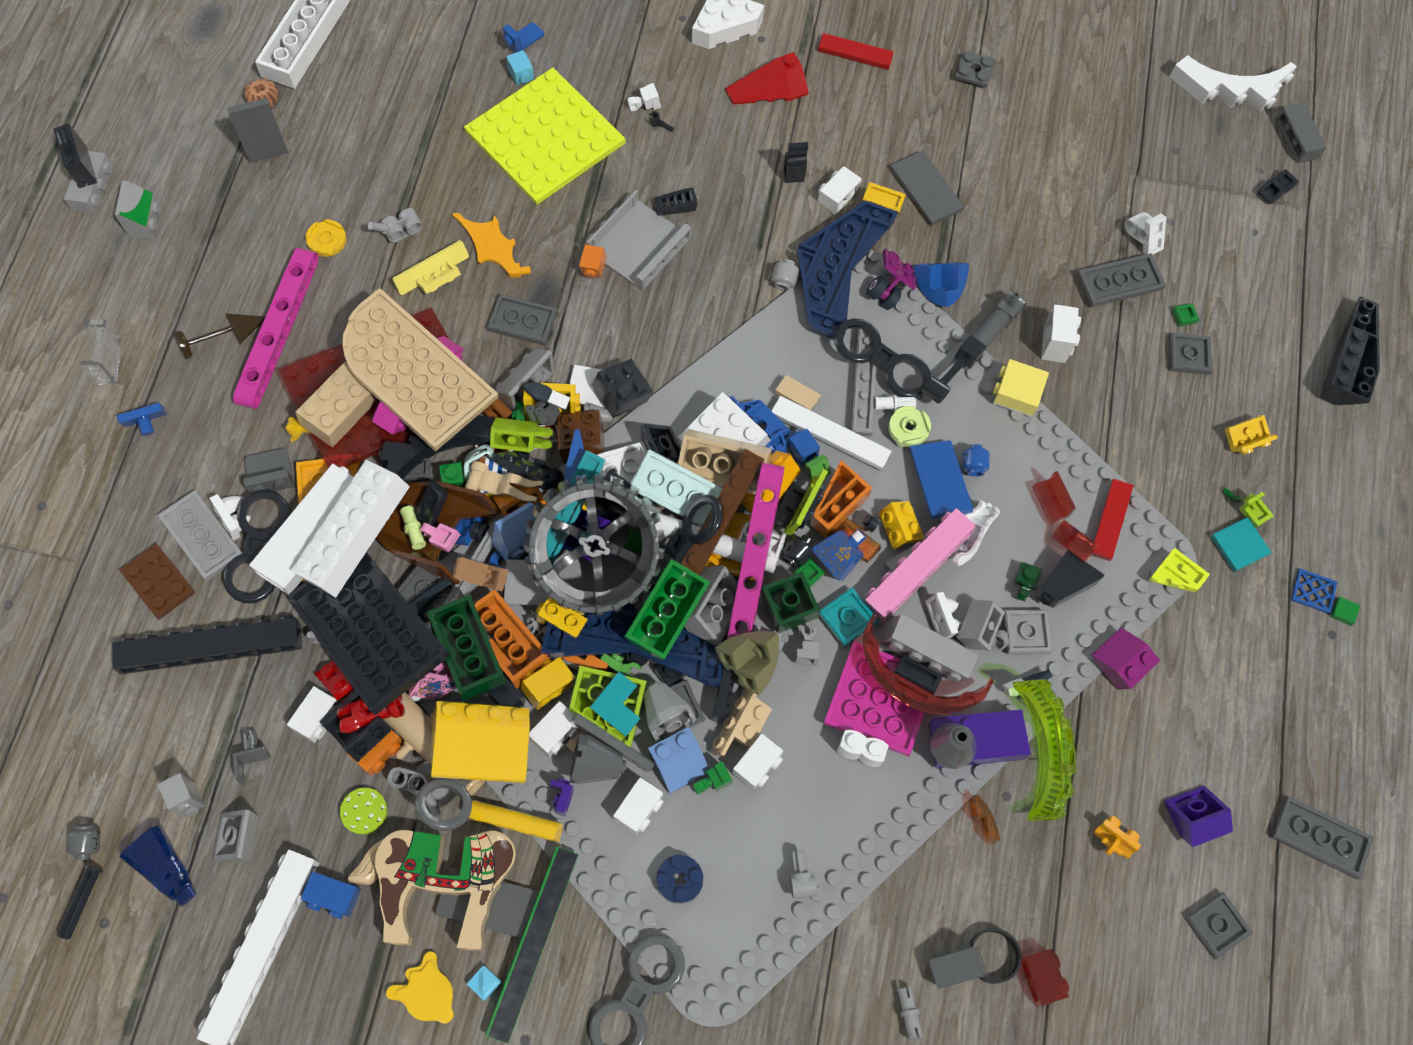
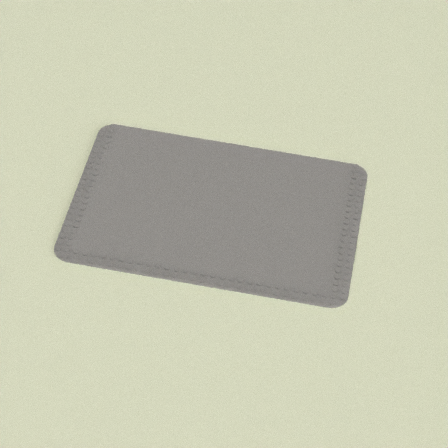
M871 249L852 270L847 320L857 318L864 319L871 324H879L881 343L898 355L903 353L913 354L921 358L928 365L931 378L935 376L941 379L957 362L954 357L959 347L970 335L938 305L930 301L917 286L912 290L900 280L895 287L902 294L897 304L890 310L880 306V297L873 300L867 296V288L876 277L883 276L889 280L892 275L884 267L883 255ZM800 280L796 283L795 287L784 292L652 395L648 402L634 409L604 433L605 452L642 442V424L671 426L681 448L682 441L678 437L722 392L728 397L733 395L739 403L761 400L772 411L780 397L775 394V390L785 375L821 395L812 412L851 430L856 363L844 359L838 353L833 338L814 332L808 327ZM853 327L846 330L843 342L849 351L856 354L858 328ZM986 350L971 369L964 365L947 384L951 387V390L940 404H937L923 394L921 397L916 398V410L924 411L931 421L928 438L922 444L951 440L973 508H976L979 501L982 500L994 507L997 506L1000 514L989 526L977 552L969 561L961 566L953 564V557L950 556L887 621L902 614L936 632L925 601L940 592H944L945 597L959 603L957 609L951 614L953 618L962 624L972 600L994 601L1003 611L1048 610L1053 649L1051 654L1007 655V647L1003 650H994L991 647L990 651L968 649L957 638L958 634L954 635L949 640L978 654L970 678L961 682H953L943 675L933 696L930 695L910 756L907 757L888 749L880 767H870L863 764L859 759L852 760L841 756L837 749L844 732L823 724L853 642L843 647L818 615V618L779 633L783 635L782 640L785 641V644L778 655L777 665L770 682L763 692L756 696V698L772 709L757 739L763 734L783 750L781 756L783 759L782 763L776 770L771 768L767 773L769 779L762 788L757 786L753 791L732 774L734 767L750 748H746L733 739L724 756L710 753L713 741L723 729V723L727 718L723 716L721 723L712 721L719 687L708 686L688 676L679 682L687 679L705 717L704 722L690 729L702 750L709 770L720 762L724 763L732 778V784L716 791L711 786L703 793L697 795L693 784L708 778L706 774L670 794L655 766H653L650 772H645L626 760L624 774H619L618 779L583 784L570 783L574 788V793L566 817L557 815L556 807H553L556 794H561V791L552 789L550 781H557V778L569 781L571 765H573V753L565 745L570 741V737L563 743V749L557 755L552 754L550 758L529 740L525 783L485 781L508 809L563 824L561 838L558 843L535 836L532 837L550 859L556 846L579 854L569 879L570 883L629 953H631L632 948L639 940L649 935L669 937L680 946L685 957V971L677 986L664 994L684 1017L696 1024L719 1027L731 1024L743 1017L1008 763L968 765L959 769H935L933 754L930 750L928 724L933 718L1022 710L1029 742L1044 728L1040 716L1025 693L1015 697L1009 696L1004 692L1003 684L1050 670L1052 678L1041 684L1046 687L1060 713L1102 672L1090 656L1119 628H1123L1134 636L1139 637L1187 591L1149 580L1174 548L1196 564L1197 559L1188 539L1134 488L1113 559L1108 561L1090 554L1113 478L1123 482L1126 481L1041 401L1033 417L994 404L996 395L993 394L996 383L1001 381V377L998 376L1002 365ZM900 363L893 370V377L896 383L904 389H917L923 382L920 370L911 363ZM877 367L875 397H893L895 394L886 384L884 371ZM874 408L872 436H863L892 451L882 471L813 437L820 446L819 456L823 454L827 457L831 474L825 477L821 484L824 487L822 494L825 493L841 460L872 487L869 498L828 537L840 531L846 524H849L855 531L857 529L861 530L867 538L865 540L878 549L868 560L861 558L843 581L837 580L815 553L810 559L825 572L824 576L810 588L819 609H822L852 587L865 602L867 599L865 596L873 587L877 589L882 584L881 579L889 572L884 565L885 562L916 544H904L899 549H893L882 521H880L872 533L863 530L864 525L862 522L867 514L872 515L876 512L880 518L879 511L891 502L909 501L925 539L927 538L926 534L932 527L935 526L937 528L942 523V518L930 519L910 454V447L898 446L889 433L888 425L895 412L893 410H875ZM783 422L790 429L791 434L799 430ZM757 423L762 430L766 429L763 423ZM906 423L905 428L912 430L915 426ZM973 444L982 445V448L987 449L990 453V468L983 476L979 477L969 476L962 468V453ZM786 446V451L791 454L801 470V473L792 483L807 491L810 480L805 464L800 466ZM567 463L559 468L563 475L565 474ZM539 488L542 496L549 490ZM786 490V491L783 493V495L779 498L777 509H778V507H779V505H780V503H781V501H782L784 495L786 494L787 490ZM650 500L653 505L648 508L649 510L679 520L683 519V516L666 507L661 509L656 502ZM741 502L736 512L752 515ZM815 505L814 509L812 510L813 512H815L817 505ZM628 522L610 536L609 542L624 547L630 528L639 531L640 529L629 526ZM774 522L772 533L782 535L785 528ZM806 523L803 529L799 528L791 536L786 535L783 547L794 535L799 537L802 535L807 536L813 541L812 547L824 541L825 538L810 523ZM665 538V540L659 541V546L666 544L670 539ZM472 540L469 546L460 545L443 558L440 563L450 572L454 571L457 558L470 559L480 542ZM494 546L484 560V564L490 565V557L497 551ZM561 548L554 564L570 553V551ZM1067 550L1105 574L1097 585L1054 608L1044 605L1035 596ZM781 551L774 573L764 572L762 586L794 575V571L800 566L794 567L783 558V551ZM525 552L518 560H525L529 552ZM612 553L608 555L602 554L604 590L613 588L626 580L632 574L636 565ZM664 554V559H658L657 566L661 567L657 577L652 576L653 584H657L671 560L669 554ZM580 557L559 573V576L568 584L582 590L595 591L592 561ZM503 559L498 565L506 567V561ZM1021 562L1042 568L1038 586L1035 591L1030 590L1025 602L1017 599L1020 585L1014 583ZM734 577L735 580L738 582L739 577ZM746 579L744 585L747 589H753L756 586V581ZM471 583L466 592L473 596L475 604L494 589ZM496 590L504 600V593ZM760 596L755 623L776 632ZM508 604L525 626L527 617H529L532 610H536L539 606ZM874 613L879 623L854 641L901 659L900 656L875 646L884 622ZM418 614V616L425 624L429 622L424 617ZM1002 619L998 631H1005L1004 619ZM738 621V622H737V624H736V630H738V628H739V626H740V624H741V621ZM546 622L545 625L540 624L541 631L542 628H544V626H547L548 622ZM803 626H805V633L811 635L813 627H816L817 632L813 642H819L820 650L817 666L795 664L797 649H801L803 642L800 634ZM729 629L721 643L727 640ZM617 653L624 657L623 662L629 664L626 657L627 653ZM601 654V655H593V656H595V657L601 659V657H602L603 654ZM588 655L578 657L585 660ZM550 657V659H552L553 661H554L555 659L559 658V657H554V658H551V657ZM649 659L642 666V669H637L636 667L631 669L633 676L647 681L646 690L654 682L663 683L655 673V668L658 665H653ZM609 667V671H608V672H610V673H615V674L618 673V671H616V670H614L613 668ZM569 668L576 677L573 687L538 710L523 693L521 687L518 688L526 700L523 708H529V733L559 701L569 709L578 675L577 670ZM735 673L731 675L730 680L734 682L732 695H727L726 703L730 704L728 716H730L734 708V702L744 690V687L738 683L739 677ZM457 687L438 700L421 698L418 701L430 716L434 712L437 701L498 706L491 699L489 692L485 695L484 699L476 695L463 701ZM644 698L639 716L641 719L638 722L631 748L652 761L648 754V748L660 741H655L648 728ZM641 777L663 792L662 800L664 803L657 813L653 811L648 818L651 822L647 829L635 835L616 822L613 816ZM801 850L806 853L808 873L810 872L815 876L817 896L793 899L790 888V877L794 875L792 852ZM676 854L693 858L700 865L704 875L703 886L699 895L694 900L683 904L671 903L663 898L656 883L660 865L667 858ZM683 873L674 875L677 886L680 883L683 885L686 883ZM651 945L640 954L638 963L655 984H662L673 975L675 959L667 947Z

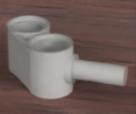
M407 208L399 214L400 220H397L395 216H389L384 218L381 223L369 222L368 229L381 231L383 234H386L391 243H396L410 235L419 233L423 229V224L415 210Z
M395 767L388 774V783L393 788H400L417 795V792L421 789L420 783L422 779L427 783L435 777L412 768ZM402 773L405 777L403 783L400 780V776ZM433 790L428 794L425 802L431 815L437 817L441 814V811L432 794L435 791Z

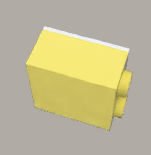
M1010 359L1007 366L1002 365L998 377H1001V381L995 385L993 394L996 396L993 403L1033 417L1039 406L1049 372Z

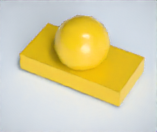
M869 182L862 202L870 201L897 211L899 214L906 194Z

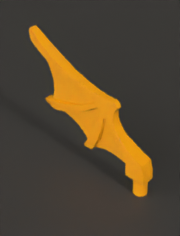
M460 213L452 214L471 237L476 247L479 264L488 261L494 262L501 266L511 278L531 274L530 266L520 267L519 263H515L512 255L515 239L509 240L501 233L499 221L495 216L490 222L476 223L465 219Z

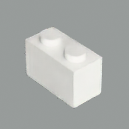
M843 166L839 171H835L827 183L821 185L818 190V202L834 214H837L860 190L862 179Z
M313 686L287 723V726L315 744L317 739H321L326 732L320 721L339 702Z
M559 701L529 733V740L550 758L552 754L557 755L563 749V743L567 738H572L580 729L570 723L574 714Z
M761 734L734 767L732 774L753 791L757 786L762 788L769 779L767 773L771 768L776 770L782 763L783 759L781 756L783 750Z
M640 777L614 814V820L635 835H638L640 831L644 832L651 822L648 819L653 811L657 813L664 803L662 800L663 792Z

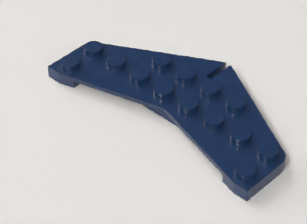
M870 201L861 202L799 244L797 259L807 324L812 331L834 339L838 326L847 320L852 270L894 224L898 214L897 211Z
M627 603L618 612L610 610L604 612V615L599 616L585 612V615L582 616L587 618V622L577 638L570 636L549 622L547 623L541 654L547 655V657L634 652L703 684L720 687L723 664L715 649L718 645H714L688 632L685 627L682 629L664 661L645 653L631 644L625 638V635L637 617L634 611V604Z

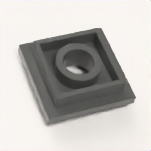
M964 51L955 79L980 87H987L996 60L989 56L985 57L974 54L971 51Z

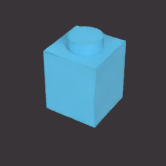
M524 50L506 56L508 70L516 85L527 83L534 79L533 66Z

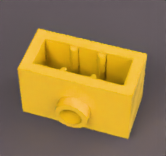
M560 657L554 661L552 659L548 660L542 665V669L536 673L532 671L523 678L521 690L536 710L574 685L576 677Z

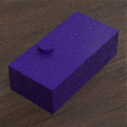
M1022 710L933 718L928 724L930 740L934 731L945 723H960L972 731L976 739L977 750L975 757L968 765L1025 760L1031 755ZM934 758L935 769L946 768L940 765Z

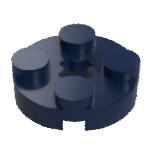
M676 854L667 858L660 865L656 883L663 898L671 903L683 904L694 900L699 895L703 886L704 875L700 865L693 858ZM683 873L686 883L684 885L680 883L677 886L674 875Z

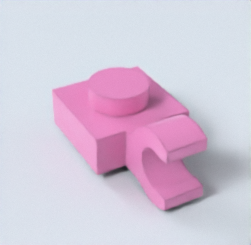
M424 523L420 528V531L424 532L423 535L429 538L428 541L431 545L448 553L460 536L457 530L441 523L437 528L427 523Z

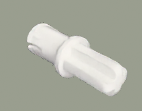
M893 395V397L876 396L874 400L875 410L888 409L896 411L904 406L916 407V398L897 397L896 395Z

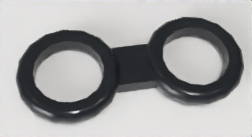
M852 318L838 326L834 334V344L838 353L844 359L853 363L863 364L869 361L884 371L888 388L897 396L918 398L923 395L922 390L931 379V372L928 365L921 358L913 354L903 353L898 355L881 343V336L878 330L864 319ZM853 327L865 330L872 338V349L865 354H855L849 351L843 342L844 332ZM900 363L915 365L922 374L923 382L921 386L914 390L900 387L893 377L895 366Z
M260 490L249 494L241 501L237 510V521L241 530L247 534L243 554L236 556L227 564L223 573V584L227 593L234 600L245 604L265 600L275 589V586L267 581L266 586L260 592L244 594L239 592L233 584L235 570L241 564L252 562L291 515L287 501L280 494L273 491ZM261 499L274 501L281 509L279 523L268 531L256 530L247 521L249 507Z
M702 495L691 502L684 512L682 529L679 528L666 544L659 546V548H665L664 554H669L671 559L682 565V558L694 544L705 543L714 537L721 527L723 520V506L720 500L714 495ZM710 504L713 508L711 524L703 533L693 534L691 527L693 516L702 506ZM650 580L652 586L648 591H652L656 585L653 584L652 580Z

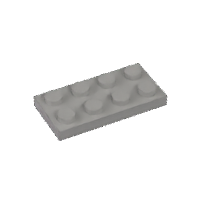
M195 490L158 514V517L206 581H209L225 570L227 564L236 556L243 554Z

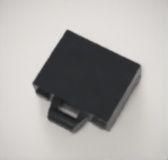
M69 123L54 128L63 165L74 178L77 186L83 188L86 186L85 183H87V186L96 184V176L85 143Z

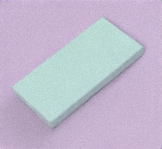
M650 449L631 483L640 490L639 494L647 496L650 500L681 516L684 515L689 504L702 495H714L718 498L723 489ZM707 504L698 509L693 516L692 522L702 526L712 506Z

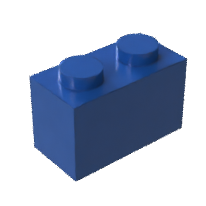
M312 872L300 900L307 902L306 907L319 912L320 908L329 910L328 915L342 919L343 915L351 916L361 889Z

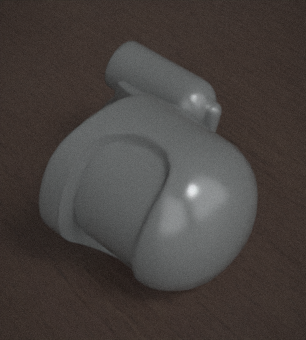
M537 401L535 406L529 405L526 407L530 421L545 426L555 425L558 422V415H561L558 407L547 402Z

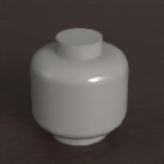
M784 259L783 262L776 263L771 280L776 288L787 291L795 287L800 270L794 261Z

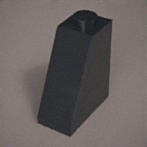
M1067 550L1035 596L1044 605L1054 608L1097 585L1105 574Z

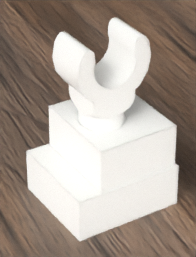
M654 83L640 88L641 97H630L627 99L631 112L638 110L643 104L646 110L661 108Z

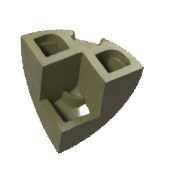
M770 631L748 632L727 639L715 647L726 670L731 669L738 675V683L749 691L760 695L770 682L777 665L779 637L778 633Z

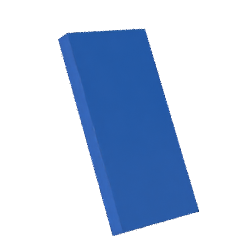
M951 440L910 446V454L930 519L942 518L947 512L950 511L952 513L956 508L962 514L972 513L973 506Z

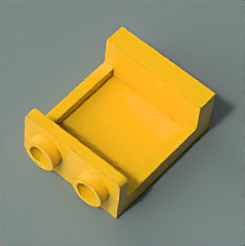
M541 383L558 393L570 397L566 409L559 408L561 414L581 412L580 393L576 392L575 384ZM524 390L525 419L528 422H532L528 417L526 407L529 405L535 406L538 400L531 397Z

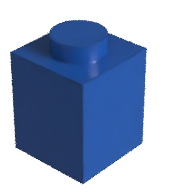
M807 428L802 431L797 430L790 435L787 447L800 466L804 465L805 461L813 460L814 456H819L820 446Z

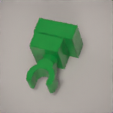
M720 762L714 765V768L706 771L708 778L693 784V788L697 795L703 793L711 786L718 791L732 784V778L724 763Z

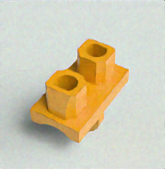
M1112 815L1105 819L1094 830L1093 834L1100 838L1101 842L1107 846L1105 853L1108 856L1115 852L1119 856L1129 859L1141 847L1138 843L1140 835L1134 830H1128L1124 833L1119 829L1121 825L1120 820Z

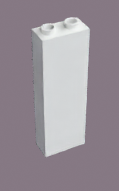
M334 464L328 468L250 563L249 566L254 573L288 595L294 591L302 581V578L292 572L291 569L354 478L348 469L343 466L339 468Z

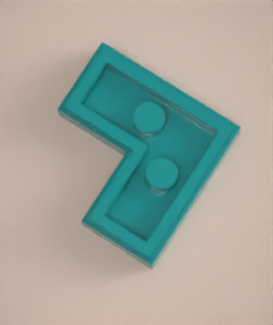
M618 672L591 705L590 709L627 737L641 719L623 705L637 685Z

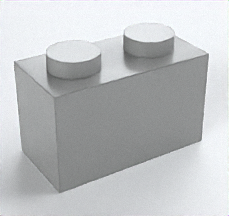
M972 600L957 638L968 649L990 651L1005 612L994 601Z
M181 773L157 784L168 810L181 817H192L199 812V809L205 807L195 782Z

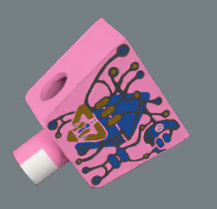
M443 661L408 689L412 700L419 701L421 698L438 700L456 687L447 661Z

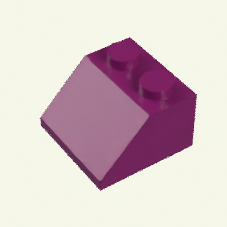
M1119 628L1090 655L1117 690L1132 689L1160 662V659L1147 643L1123 628Z

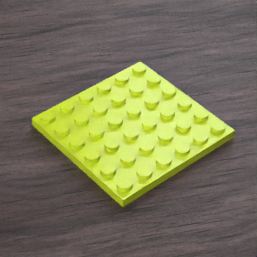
M553 67L464 126V131L536 205L626 143L625 138Z

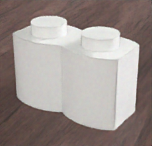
M845 730L837 752L847 759H859V761L867 766L880 767L885 760L889 746L880 739L866 738L860 732Z

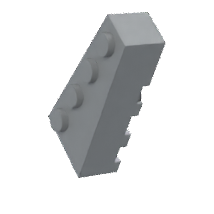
M902 614L884 623L875 646L900 657L905 655L947 676L953 682L969 679L978 654Z

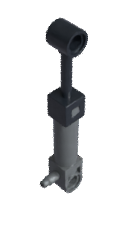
M1010 290L998 303L987 320L959 347L954 357L957 362L941 379L933 376L925 385L922 393L937 404H940L951 390V387L947 385L964 365L969 369L975 365L982 357L986 348L1005 327L1007 328L1028 301L1019 296L1017 292Z

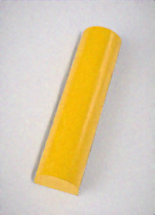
M477 800L472 801V809L469 816L472 820L557 843L560 841L563 824L560 822Z

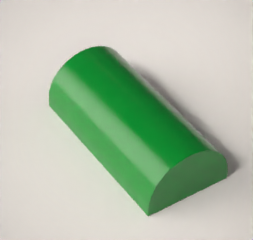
M671 559L625 635V638L645 653L664 661L710 581Z

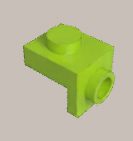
M1263 492L1257 495L1254 493L1250 494L1243 500L1244 504L1239 508L1242 514L1250 519L1255 528L1274 517L1261 500L1265 496Z

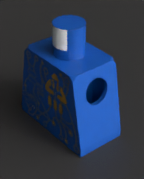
M859 529L850 536L845 531L840 530L814 546L813 552L837 580L843 581L864 556V553L858 546L867 538Z

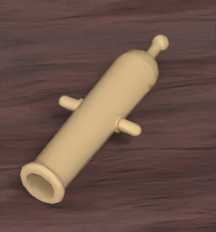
M404 692L401 702L405 707V715L400 718L390 717L383 719L404 739V745L397 751L396 758L403 759L410 750H415L431 765L432 715H426L411 697ZM468 780L465 788L472 796L481 788L485 780Z

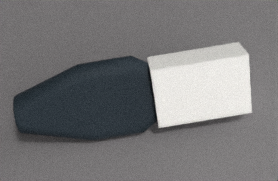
M525 382L523 390L534 399L543 403L547 402L563 410L566 409L570 397L558 393L541 383Z
M1050 670L1029 675L1023 679L1019 678L1003 684L1004 692L1009 696H1019L1024 694V692L1014 682L1038 681L1042 683L1052 678V673Z

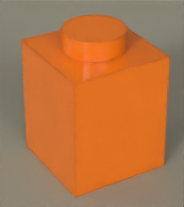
M584 245L579 264L584 276L588 278L602 277L607 258L604 248Z

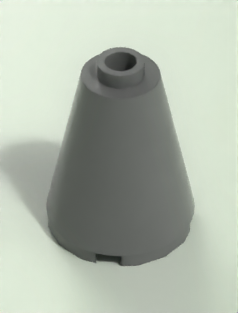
M950 722L941 725L934 731L930 740V750L940 765L948 769H959L968 765L973 760L977 750V743L972 731L968 727L960 723Z

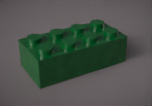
M470 594L427 612L438 641L451 655L446 661L463 701L507 683Z

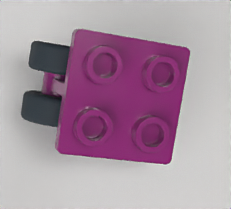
M885 248L882 251L884 267L892 275L889 280L883 276L876 277L868 286L866 294L873 300L880 297V306L890 310L897 304L902 294L895 285L901 280L914 290L916 288L914 268L909 263H903L894 251L890 252Z

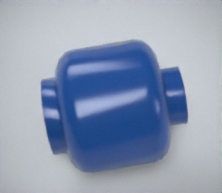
M980 444L970 445V448L965 449L962 453L963 470L969 476H983L990 468L989 451L982 448Z

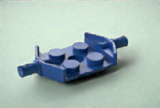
M733 395L729 397L756 424L763 423L766 426L764 431L768 434L771 441L765 447L772 448L773 453L776 450L788 453L786 446L791 435L790 429L761 400L739 403Z

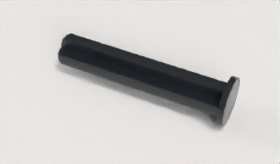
M84 865L85 871L56 933V936L59 938H71L98 875L103 873L102 870Z

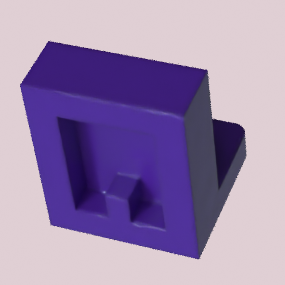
M557 778V781H550L552 789L561 791V794H556L553 807H556L557 815L566 817L574 788L568 780Z

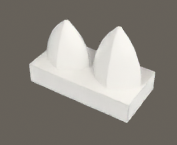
M218 494L210 497L212 508L233 541L240 538L239 531H241V528L237 521V514H230L239 508L244 497L230 496L220 499ZM247 515V521H248V523H249L250 518H251L250 515Z
M944 592L936 593L925 601L936 633L948 639L959 633L962 623L953 618L951 614L957 609L958 602L945 597Z

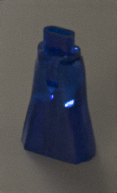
M160 825L149 828L121 852L119 857L123 862L138 872L171 901L176 900L181 907L196 896L197 893L191 887L193 883L186 869L174 852Z

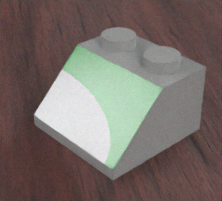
M122 180L115 216L129 237L153 238L154 231L158 227L157 216L161 212L160 202L157 201L152 192Z

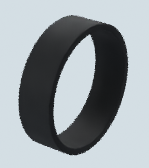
M990 928L977 933L970 941L972 947L979 936L987 932H994L1003 935L1010 941L1016 955L1014 969L1006 978L992 980L983 976L979 979L991 984H998L1012 979L1019 971L1022 962L1021 949L1016 939L1008 932L997 928Z

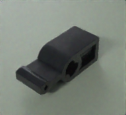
M808 142L788 143L783 166L785 183L805 181Z

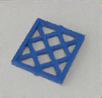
M1299 569L1291 601L1330 614L1333 600L1335 599L1337 581ZM1301 575L1306 580V582L1300 584L1299 582ZM1317 580L1321 587L1315 589L1311 582ZM1308 584L1312 591L1306 593L1302 586ZM1330 585L1332 586L1331 594L1326 589ZM1298 588L1301 590L1303 594L1299 597H1297L1296 595ZM1322 589L1326 596L1320 598L1317 591ZM1314 593L1318 600L1312 602L1308 595ZM1329 599L1328 607H1326L1323 600Z

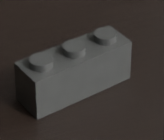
M1304 102L1283 106L1276 120L1297 163L1319 159L1327 147Z

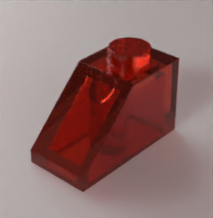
M1064 519L1051 536L1084 561H1088L1100 545Z

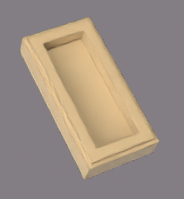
M785 375L775 390V394L810 411L813 410L821 398L819 393L788 375Z

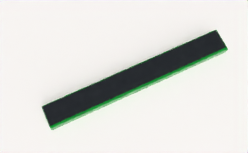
M558 846L555 847L485 1036L506 1044L509 1043L579 854Z

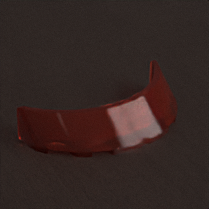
M872 615L863 632L864 655L875 680L896 701L924 713L952 714L967 710L985 699L994 682L992 678L984 686L973 692H964L959 696L945 697L935 696L891 672L879 654V643L874 638L873 624L877 615Z

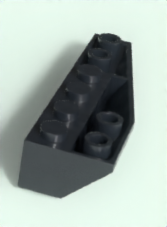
M1361 296L1357 299L1342 333L1320 394V398L1339 406L1369 403L1380 372L1379 304Z

